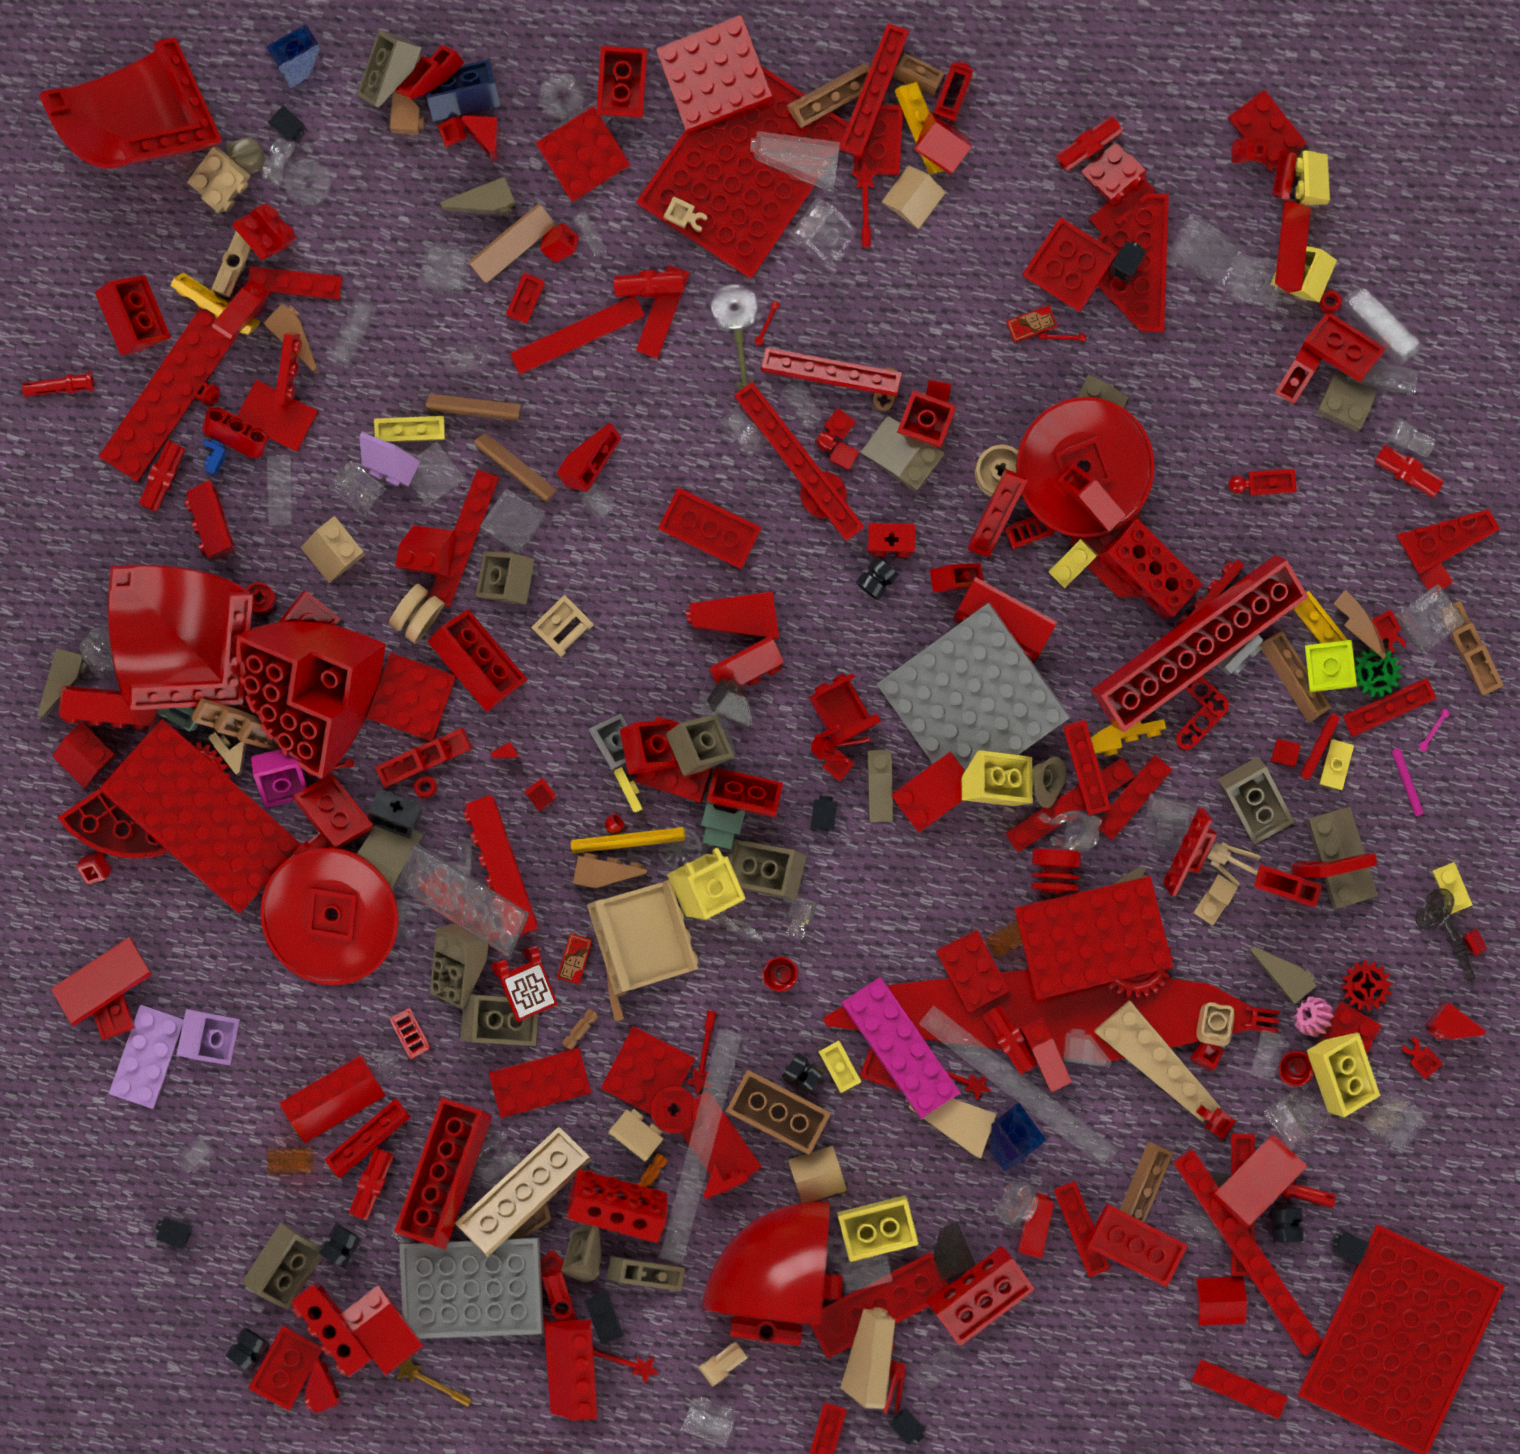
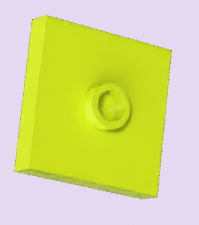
M1352 640L1305 645L1310 692L1357 687Z

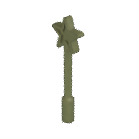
M742 323L733 324V332L738 349L742 384L740 382L736 384L739 390H741L749 383L743 350Z

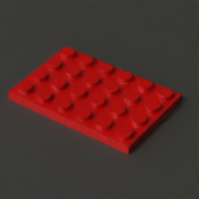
M1151 876L1014 908L1036 1000L1173 967Z

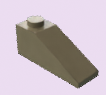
M505 176L440 202L443 211L493 215L499 213L500 216L512 212V207L516 206Z
M56 648L37 716L46 718L59 704L60 685L75 686L79 682L81 675H86L89 663L86 662L85 656Z
M891 750L868 751L869 821L893 822Z
M1254 946L1248 949L1292 1004H1296L1316 987L1314 983L1316 978L1308 969L1304 971L1301 967Z
M610 1256L607 1279L624 1284L681 1291L685 1268Z

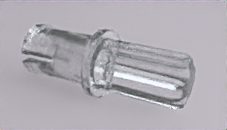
M586 212L576 215L573 221L583 235L581 237L582 240H586L596 257L603 255L607 249L597 234L598 229H594Z

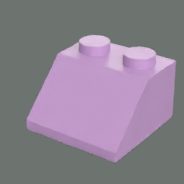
M361 432L359 436L362 465L370 470L368 474L380 480L384 476L386 477L385 481L395 486H398L399 483L409 486L420 461L396 445Z
M186 1009L177 1055L230 1065L240 1019Z

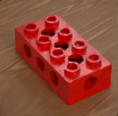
M1139 519L1129 522L1099 555L1164 620L1174 617L1203 585ZM1133 549L1136 551L1137 557L1133 555ZM1149 565L1153 568V574L1149 570ZM1166 582L1169 584V590L1166 588Z
M578 1169L570 1189L567 1219L658 1243L666 1223L668 1193L662 1192L659 1189L643 1187L636 1183L621 1181L614 1177L599 1175L592 1171Z
M1000 1246L927 1303L957 1344L961 1346L1033 1292L1035 1288L1006 1249Z
M319 1282L311 1285L291 1301L294 1305L291 1307L293 1312L299 1319L302 1317L308 1323L306 1329L314 1338L318 1336L322 1342L320 1347L328 1357L330 1355L334 1357L337 1361L334 1365L342 1375L347 1374L350 1377L373 1359L353 1334L341 1316V1310ZM314 1306H318L321 1309V1317H316L313 1314ZM328 1325H332L335 1327V1336H331L328 1334ZM342 1344H347L350 1347V1355L342 1352Z

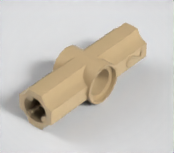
M237 231L228 251L223 256V263L211 288L213 292L231 298L240 274L245 269V262L251 251L250 246ZM233 257L240 259V263L236 267L228 265L229 260Z

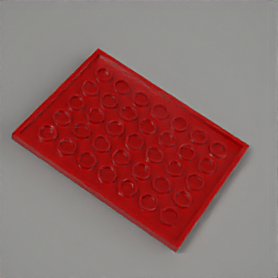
M763 66L761 67L773 99L687 133L685 129L636 201L637 205L750 280H752L838 153L849 124L834 113L829 112L800 128L789 112L787 105L805 96V94ZM673 197L695 206L694 214L703 213L707 216V221L702 219L696 221V225L702 227L701 232L695 231L689 223H687L684 229L664 219V215Z
M1375 1224L1368 1240L1370 1244L1361 1263L1356 1265L1297 1396L1418 1454H1428L1505 1285Z

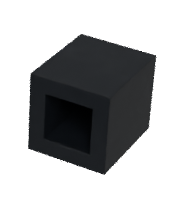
M284 105L268 121L269 126L289 144L293 141L297 143L305 134L303 131L306 128L304 123Z
M819 795V799H814L810 828L834 831L837 802L833 801V797Z
M164 1217L163 1221L159 1220L154 1233L157 1234L155 1240L179 1249H185L193 1226L170 1217Z
M1343 1230L1340 1231V1234L1335 1233L1330 1243L1333 1246L1332 1252L1357 1264L1361 1263L1370 1244Z
M906 1407L889 1422L891 1428L908 1446L911 1443L916 1445L925 1437L923 1434L925 1428Z

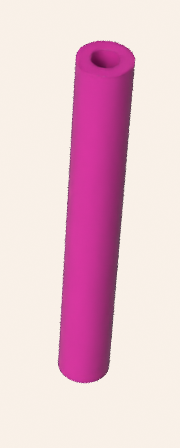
M1400 748L1392 750L1393 758L1415 817L1422 815L1424 812Z

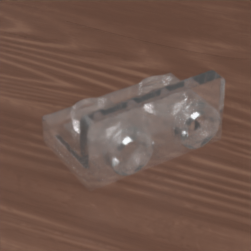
M350 461L339 470L329 487L331 491L363 517L368 515L378 498L386 491L383 485L353 461Z
M694 1396L681 1430L726 1446L738 1412L733 1411L728 1406L712 1403L707 1398Z

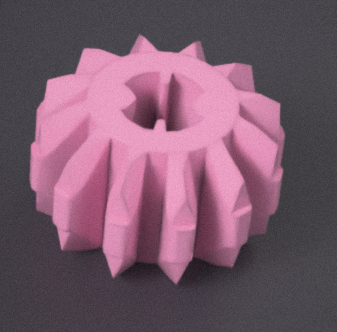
M1308 997L1307 1000H1301V1007H1295L1298 1012L1293 1016L1296 1020L1294 1026L1302 1034L1319 1037L1320 1033L1326 1034V1027L1332 1026L1330 1019L1334 1016L1330 1012L1333 1008L1324 999Z

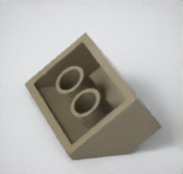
M280 1223L242 1283L255 1294L288 1310L292 1305L291 1301L298 1296L323 1256L319 1254L322 1247L296 1230Z

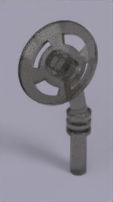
M1444 888L1434 890L1427 895L1423 906L1416 911V923L1423 930H1433L1443 924L1453 942L1451 946H1454L1453 951H1456L1455 956L1459 958L1466 980H1473L1476 977L1467 956L1468 949H1465L1467 946L1463 944L1465 942L1464 939H1461L1449 917L1454 907V896L1449 890ZM1439 897H1444L1443 901H1439L1437 903L1433 902L1435 899ZM1426 909H1428L1426 912V920L1424 921V914Z

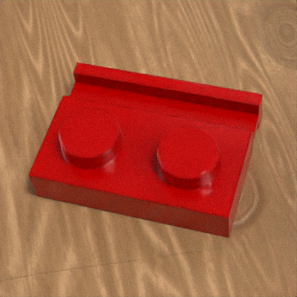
M124 994L93 1013L101 1039L104 1041L110 1037H115L135 1029Z

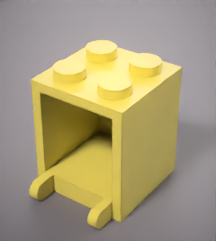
M718 848L712 850L713 855L705 854L667 874L684 915L687 917L706 920L745 900L728 857L722 856Z

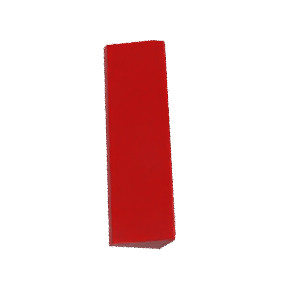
M1285 200L1283 205L1275 284L1285 292L1292 293L1302 290L1311 208L1289 200Z

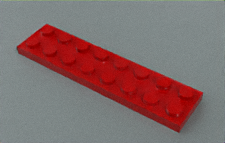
M199 308L98 456L137 483L195 400L196 394H199L203 388L200 383L207 382L240 334L239 332L230 339L211 327L217 318L208 309Z

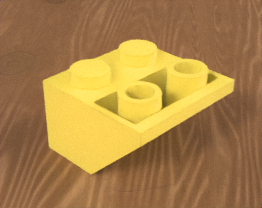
M1302 151L1295 165L1296 177H1298V185L1295 186V199H1299V203L1303 205H1327L1330 201L1328 155L1312 151Z

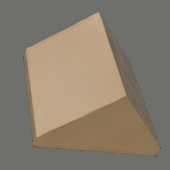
M908 165L881 203L919 230L946 192L927 173Z
M833 1146L811 1152L810 1155L805 1154L788 1160L802 1203L816 1201L847 1191Z

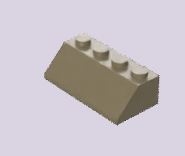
M1351 807L1306 820L1318 861L1330 862L1365 854ZM1369 868L1323 877L1333 909L1378 896Z

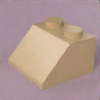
M335 516L318 528L300 547L329 584L366 555Z
M627 1109L609 1130V1133L642 1160L646 1161L664 1139L660 1136L663 1131L654 1124L646 1125L642 1121L644 1116L635 1109L631 1112Z

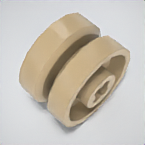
M1001 444L992 446L982 453L977 461L974 474L976 484L987 496L992 497L1001 476L997 475L998 469L1003 471L1007 469L1016 473L1018 450L1012 446Z
M416 584L402 599L388 623L398 632L407 627L405 637L414 644L419 642L426 634L445 605L436 596L430 597L426 601L428 590L420 584Z

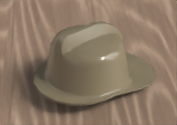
M245 137L226 145L227 156L249 175L260 171L267 164L264 150L252 137Z
M1051 757L1046 762L1036 764L1032 769L1033 791H1035L1038 803L1044 808H1049L1054 804L1066 781V766L1058 757Z

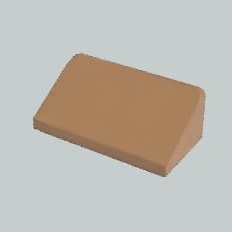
M904 53L892 77L905 84L917 82L921 92L934 97L945 73Z

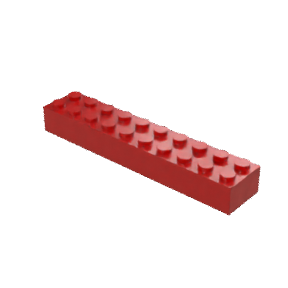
M1274 555L1092 688L1091 692L1112 726L1122 732H1126L1307 599L1308 595L1287 559Z

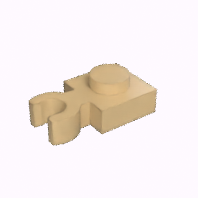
M673 197L664 215V219L684 229L687 223H689L695 231L701 232L702 227L696 225V221L698 219L707 221V216L703 213L694 214L695 206Z

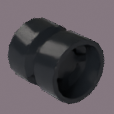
M875 557L868 566L869 571L863 572L855 583L872 598L879 601L887 591L886 585L891 586L899 574L883 560Z
M797 1052L781 1077L791 1084L797 1083V1088L809 1095L825 1070L815 1063L810 1065L808 1058ZM803 1071L809 1074L806 1079L800 1076Z
M1302 1208L1271 1209L1272 1222L1276 1224V1227L1273 1228V1242L1304 1241L1303 1228L1299 1225L1303 1221Z
M335 1224L329 1234L330 1241L324 1242L319 1254L345 1268L351 1258L350 1251L357 1248L361 1238L346 1228Z
M243 1327L236 1338L238 1343L232 1344L225 1356L239 1367L251 1372L258 1362L257 1355L263 1354L269 1342L252 1330Z

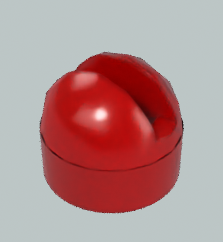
M615 813L611 814L604 823L606 831L610 834H617L625 828L623 820Z

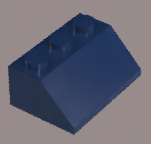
M490 59L462 65L443 84L426 93L433 122L438 120L445 121L460 115L466 116L481 110H492L500 106Z

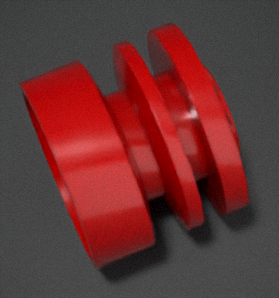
M1062 849L1032 850V865L1042 867V872L1031 874L1032 878L1041 879V883H1031L1030 889L1045 894L1060 895L1079 892L1080 886L1069 884V880H1080V876L1070 874V869L1081 867V851Z

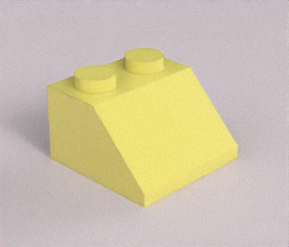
M1307 246L1302 290L1290 294L1304 300L1320 302L1337 260L1322 249ZM1275 270L1274 275H1273V277H1272V279H1271L1270 285H1271V286H1274V287H1276V288H1278V289H1281L1280 287H1278V286L1275 284V276H1276V270Z

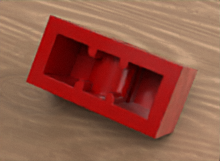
M868 524L867 553H872V557L884 558L886 553L896 554V558H909L910 554H914L915 524ZM889 535H893V538L898 540V542H894L893 546H889V542H885Z

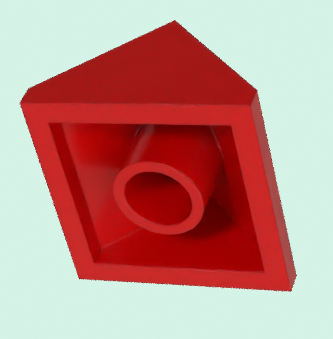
M930 112L927 115L914 150L947 173L952 174L970 151L972 145L967 136Z
M464 115L461 118L463 128L495 162L498 159L499 123L497 117Z
M1243 1276L1196 1278L1198 1326L1246 1324L1247 1296Z

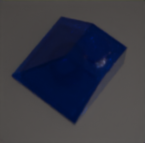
M306 24L266 46L290 88L300 85L311 76L321 48Z
M1019 1102L991 1124V1154L1004 1172L1022 1161L1046 1141L1043 1134Z

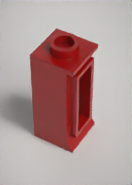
M961 61L957 63L952 62L933 112L936 116L950 120L951 125L955 124L974 72L969 64ZM954 73L965 76L954 108L951 109L942 105Z

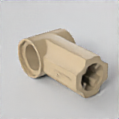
M735 1341L717 1356L713 1355L707 1362L701 1364L698 1369L713 1387L729 1374L728 1372L748 1357Z

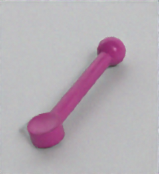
M1448 709L1441 710L1440 718L1438 719V721L1426 737L1425 741L1419 744V749L1421 751H1426L1428 749L1429 741L1431 740V738L1443 722L1444 718H1447L1450 715Z

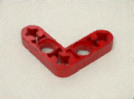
M1203 676L1193 682L1190 688L1188 686L1184 688L1203 707L1176 735V744L1182 750L1193 748L1229 708L1226 697ZM1202 683L1206 685L1207 693L1205 696L1196 695L1194 691L1196 684ZM1213 691L1216 695L1212 698L1216 702L1222 700V708L1224 709L1223 711L1219 709L1214 711L1212 709L1214 704L1210 700L1206 704L1203 700L1208 698ZM1204 716L1208 719L1209 724L1206 729H1199L1196 726L1197 717ZM1191 725L1192 728L1201 735L1197 737V735L1194 734L1190 738L1192 744L1189 745L1188 743H1186L1185 745H1183L1181 743V741L1183 740L1181 735H1188L1192 731L1191 729H1188V726Z
M1365 853L1330 862H1297L1291 864L1292 874L1295 876L1323 878L1378 865L1376 853Z

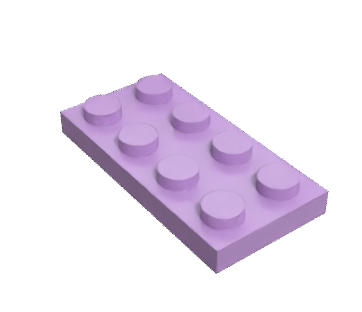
M140 1005L134 1021L135 1029H132L109 1094L154 1109L181 1034L184 1019Z

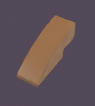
M1345 590L1333 603L1349 618L1344 626L1384 659L1386 652L1377 627L1359 602Z

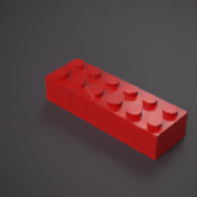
M489 795L466 803V809L463 810V814L467 824H472L474 831L470 834L476 847L479 846L482 854L478 855L482 868H487L489 876L486 877L489 889L491 891L495 890L497 898L493 899L497 912L503 914L504 921H501V925L505 935H510L514 939L540 930L494 796Z
M441 1097L395 1227V1233L446 1250L493 1115Z

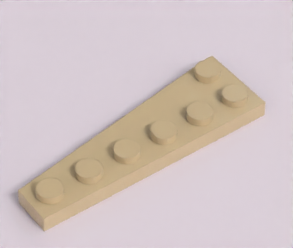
M1130 1000L1094 1030L1097 1035L1200 1121L1204 1122L1206 1120L1196 1113L1200 1105H1203L1213 1113L1217 1107L1220 1108L1218 1103Z

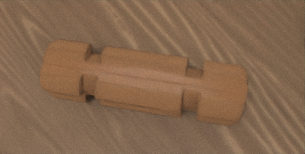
M588 1009L584 1014V1018L578 1021L562 1044L567 1049L572 1050L576 1046L577 1040L580 1041L591 1027L590 1024L594 1023L598 1018V1014L594 1010Z

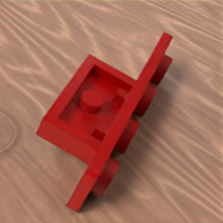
M1199 807L1192 818L1191 825L1183 837L1182 844L1173 858V863L1164 877L1163 885L1171 896L1177 895L1187 872H1200L1217 836L1214 829H1209L1212 819L1204 808Z

